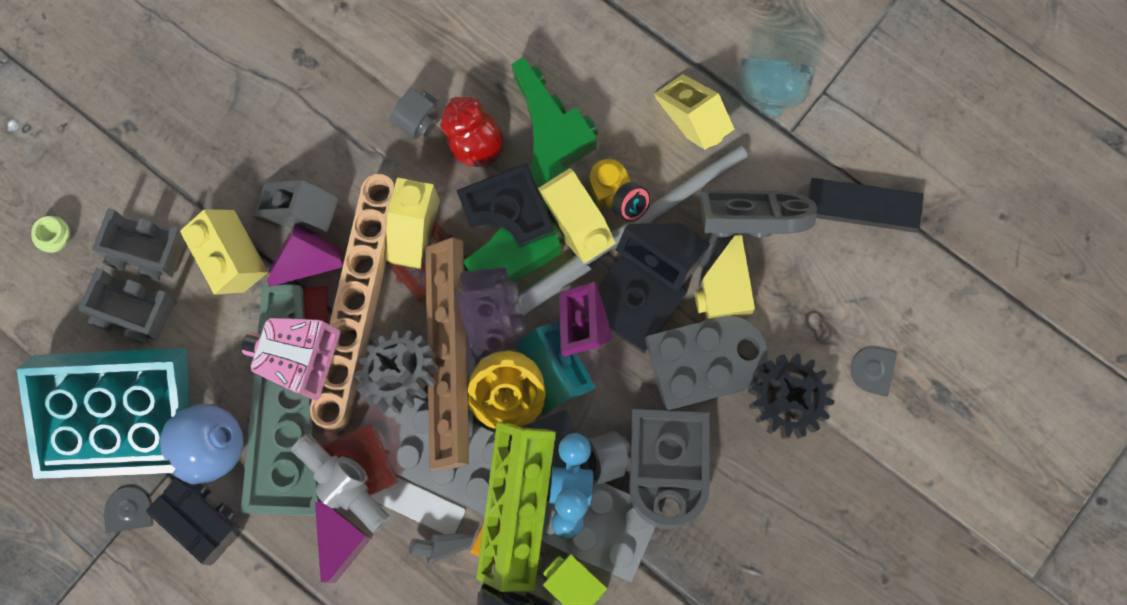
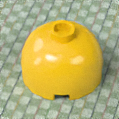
M510 350L492 353L481 359L471 373L467 388L468 405L477 420L491 428H496L497 422L510 423L519 427L532 423L542 412L546 391L542 372L533 360L522 353Z

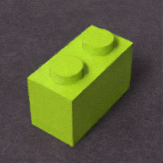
M572 555L566 560L558 556L543 573L548 579L543 586L563 605H594L607 591V588Z

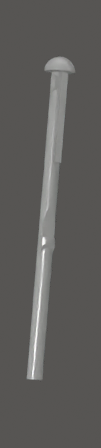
M741 145L737 146L649 205L648 210L640 219L633 222L626 221L612 230L611 234L616 244L588 262L583 263L575 255L513 298L506 293L500 301L502 314L511 320L523 318L530 311L590 272L592 269L588 264L617 246L628 224L651 223L747 158L748 155Z

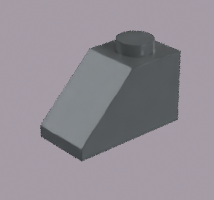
M304 180L264 183L252 217L291 229L296 224L311 233L328 232L336 216L335 208L339 197Z

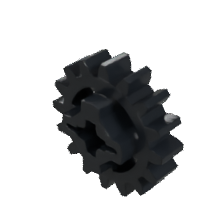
M782 354L776 358V365L771 360L764 363L762 366L765 373L758 371L753 375V379L759 385L748 389V393L755 395L757 398L756 401L749 404V408L759 409L761 412L755 421L760 423L767 420L769 422L767 427L769 434L775 432L778 428L781 429L782 439L789 438L793 431L797 439L805 437L807 433L806 428L812 433L818 431L820 426L817 420L826 421L830 418V415L823 410L824 407L832 406L835 400L826 397V392L834 388L833 384H823L821 380L827 372L822 370L816 373L813 370L815 366L813 359L804 365L801 364L800 354L794 355L790 362H788L785 354ZM789 372L799 374L803 379L793 378ZM768 387L772 390L770 403L767 395ZM812 390L814 393V405L811 403ZM790 391H794L796 397L789 403L786 396ZM778 415H790L793 420L797 419V422L787 421Z

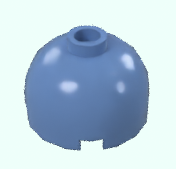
M197 404L177 412L174 417L169 418L164 424L160 437L161 454L164 461H170L172 467L176 470L172 473L177 478L190 484H206L229 473L238 463L244 445L243 432L238 421L230 412L214 404Z

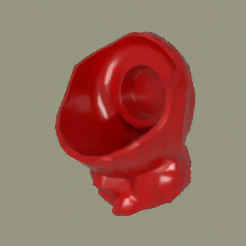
M451 98L442 114L440 127L447 136L452 154L460 163L467 166L484 167L494 163L503 148V133L500 126L493 117L483 112L482 105L476 98Z

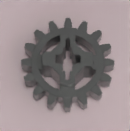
M393 331L391 340L387 341L383 336H380L379 346L375 348L368 345L366 347L370 355L367 358L362 357L358 359L363 369L354 372V376L359 381L355 387L371 407L376 406L382 413H385L390 407L395 413H400L401 406L404 403L410 408L414 407V398L417 395L424 399L427 397L423 389L426 385H435L436 381L430 374L439 371V367L434 362L437 358L436 353L422 336L416 338L411 331H407L404 337H402L398 331Z

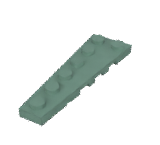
M262 284L258 324L259 335L262 334L265 322L270 318L305 319L303 289L300 285H274L269 287L268 284ZM254 373L241 513L316 517L315 502L320 501L315 492V486L318 482L313 478L314 473L291 451L293 445L304 435L310 434L315 439L314 421L310 415L312 400Z

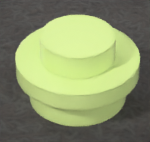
M42 217L32 227V241L37 248L44 252H57L67 245L70 239V228L60 217Z

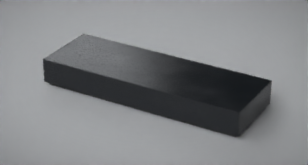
M811 178L808 198L817 205L816 218L915 233L920 230L923 193L819 178Z

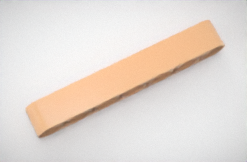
M383 174L369 176L361 187L329 324L341 332L319 401L312 400L310 406L312 420L330 433L340 432L350 423L358 391L355 386L359 383L358 379L354 376V372L363 369L358 359L366 355V347L368 346L386 267L387 212L395 186L393 181ZM377 191H390L385 200L378 202L372 200L373 195ZM378 224L382 226L380 233L376 236H364L365 230L370 225ZM365 259L373 261V266L368 272H356V267L361 261ZM353 296H365V302L359 309H348V302ZM347 331H355L357 333L355 342L348 347L340 346L341 336ZM340 367L347 368V379L343 383L333 384L331 382L332 373ZM331 404L339 405L340 412L338 417L334 421L324 422V409Z

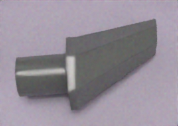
M473 533L433 534L430 541L412 538L409 553L426 556L427 563L432 564L468 549L473 542L474 536Z

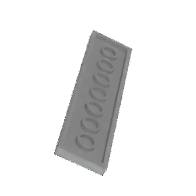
M415 397L414 407L410 408L404 403L401 406L400 413H395L390 407L385 413H382L376 406L369 407L352 443L369 436L375 452L369 439L368 442L367 439L362 440L364 447L361 441L359 442L362 450L360 451V458L364 459L368 454L372 464L378 462L379 459L383 469L485 515L494 448L493 437H495V433L473 423L472 437L469 438V465L444 471L430 470L428 402ZM353 445L350 446L349 453H352ZM354 445V447H353V454H354L355 456L359 457V451H357V452L355 451V445ZM504 478V481H503V490H504V493H505L506 481H505V478ZM595 483L592 485L591 504L583 516V528L576 537L570 539L561 538L554 532L552 517L556 512L555 503H546L541 542L627 582H632L655 526L647 523L638 515L628 493L606 483L599 485Z

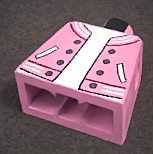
M270 318L265 322L261 335L248 333L244 337L242 352L244 355L254 357L251 364L252 372L311 400L319 401L341 331L320 320Z

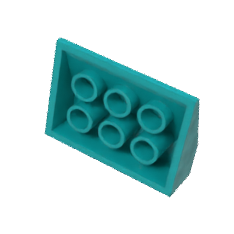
M186 348L33 355L16 369L34 479L172 473L176 471L169 460L164 461L161 454L160 437L164 424L169 418L174 417L177 412L190 407V380Z

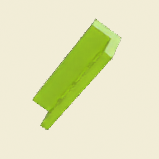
M497 422L476 579L500 592L535 591L556 432L548 429L522 428L504 422ZM512 435L511 449L509 453V436ZM504 478H505V481H506L505 493H504V490H503V481H504ZM498 519L501 522L500 531H498ZM493 557H494V560H495L494 574L491 573V572H492Z

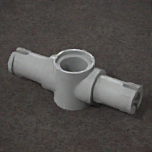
M310 434L304 435L293 445L291 451L314 473L313 478L318 482L315 486V492L325 505L336 510H341L342 508L345 511L351 510L373 534L389 521L391 515L367 493L369 488L364 484L367 480V475L358 463L347 457L338 458L336 455L331 457Z

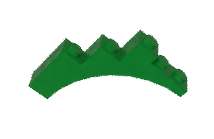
M522 57L511 65L513 79L526 101L533 124L534 147L530 171L538 189L565 172L566 167L596 150L598 130L592 119L588 115L583 117L576 107L566 113L560 98L556 94L550 96L544 87L546 80L540 69L536 65L531 67L525 57ZM540 193V196H541V198H542V201H543V203H544V206H545V208H546V211H547V213H548V215H549V218L551 219V218H553V217H552V215H551V213H550V211H549V209H548V207H547V205H546V203H545V201H544V199H543V197H542V195H541V193ZM553 221L551 223L555 230V235L519 248L511 235L499 229L484 246L463 261L466 271L486 301L562 254L560 241L563 240V236Z

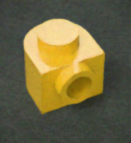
M601 160L591 169L590 191L598 209L605 206L612 209L613 197L617 190L625 183L631 182L624 166L616 160Z

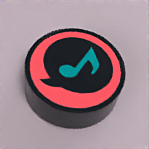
M636 182L625 183L617 190L613 197V211L625 221H636L648 210L650 193Z

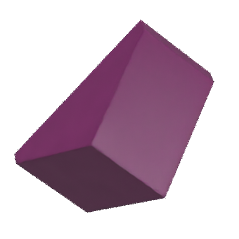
M294 224L269 267L267 276L269 287L342 268L344 258L342 248Z
M595 282L560 292L561 353L563 356L600 347L613 338L599 289Z
M322 501L315 502L320 579L322 583H336L372 538L339 511L330 508Z

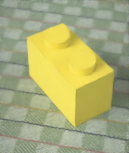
M203 210L180 231L214 295L244 293L268 273L235 210Z

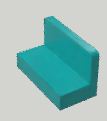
M560 322L535 328L509 349L510 351L522 353L533 360L542 372L546 391L544 406L541 412L543 415L551 413L566 401L586 395L596 388L578 354L574 353L563 356L561 353Z

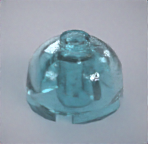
M742 58L739 85L743 96L748 102L760 106V114L782 116V109H795L804 103L809 96L813 85L815 67L801 64L800 67H793L790 62Z

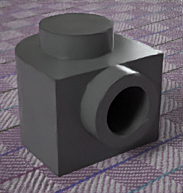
M409 87L395 106L390 122L414 139L419 138L421 135L426 137L437 123V118H435L437 116L436 109L440 103L426 91L422 90L419 94Z
M616 431L587 439L591 446V453L587 463L589 469L593 470V479L596 485L624 476L628 466V459L631 457V448L627 439L620 436Z

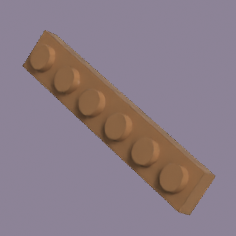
M453 237L425 247L427 343L436 353L437 358L434 362L439 367V371L430 374L436 381L435 385L428 386L429 469L436 471L469 465L463 241Z

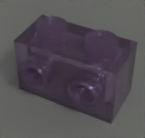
M501 267L461 272L455 294L472 356H489L492 353L507 350L518 352L520 339L526 336V322L524 315L517 313L518 289L515 281L510 282L507 268Z

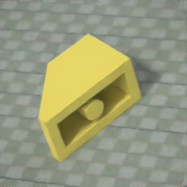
M684 74L654 93L656 100L685 137L704 150L717 145L723 140L724 136L734 130L719 93Z
M571 168L538 188L565 243L583 263L588 262L616 244L603 215Z
M397 178L387 212L386 262L422 269L426 256L425 247L429 245L440 203L433 184Z
M742 235L733 237L702 279L700 290H695L698 313L704 312L705 321L723 316H751L755 310Z

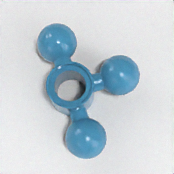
M578 433L566 435L559 444V455L566 463V468L552 467L549 503H555L556 509L552 517V528L559 537L565 539L574 538L581 532L583 516L591 504L593 470L580 469V465L585 463L590 456L591 446L587 438Z

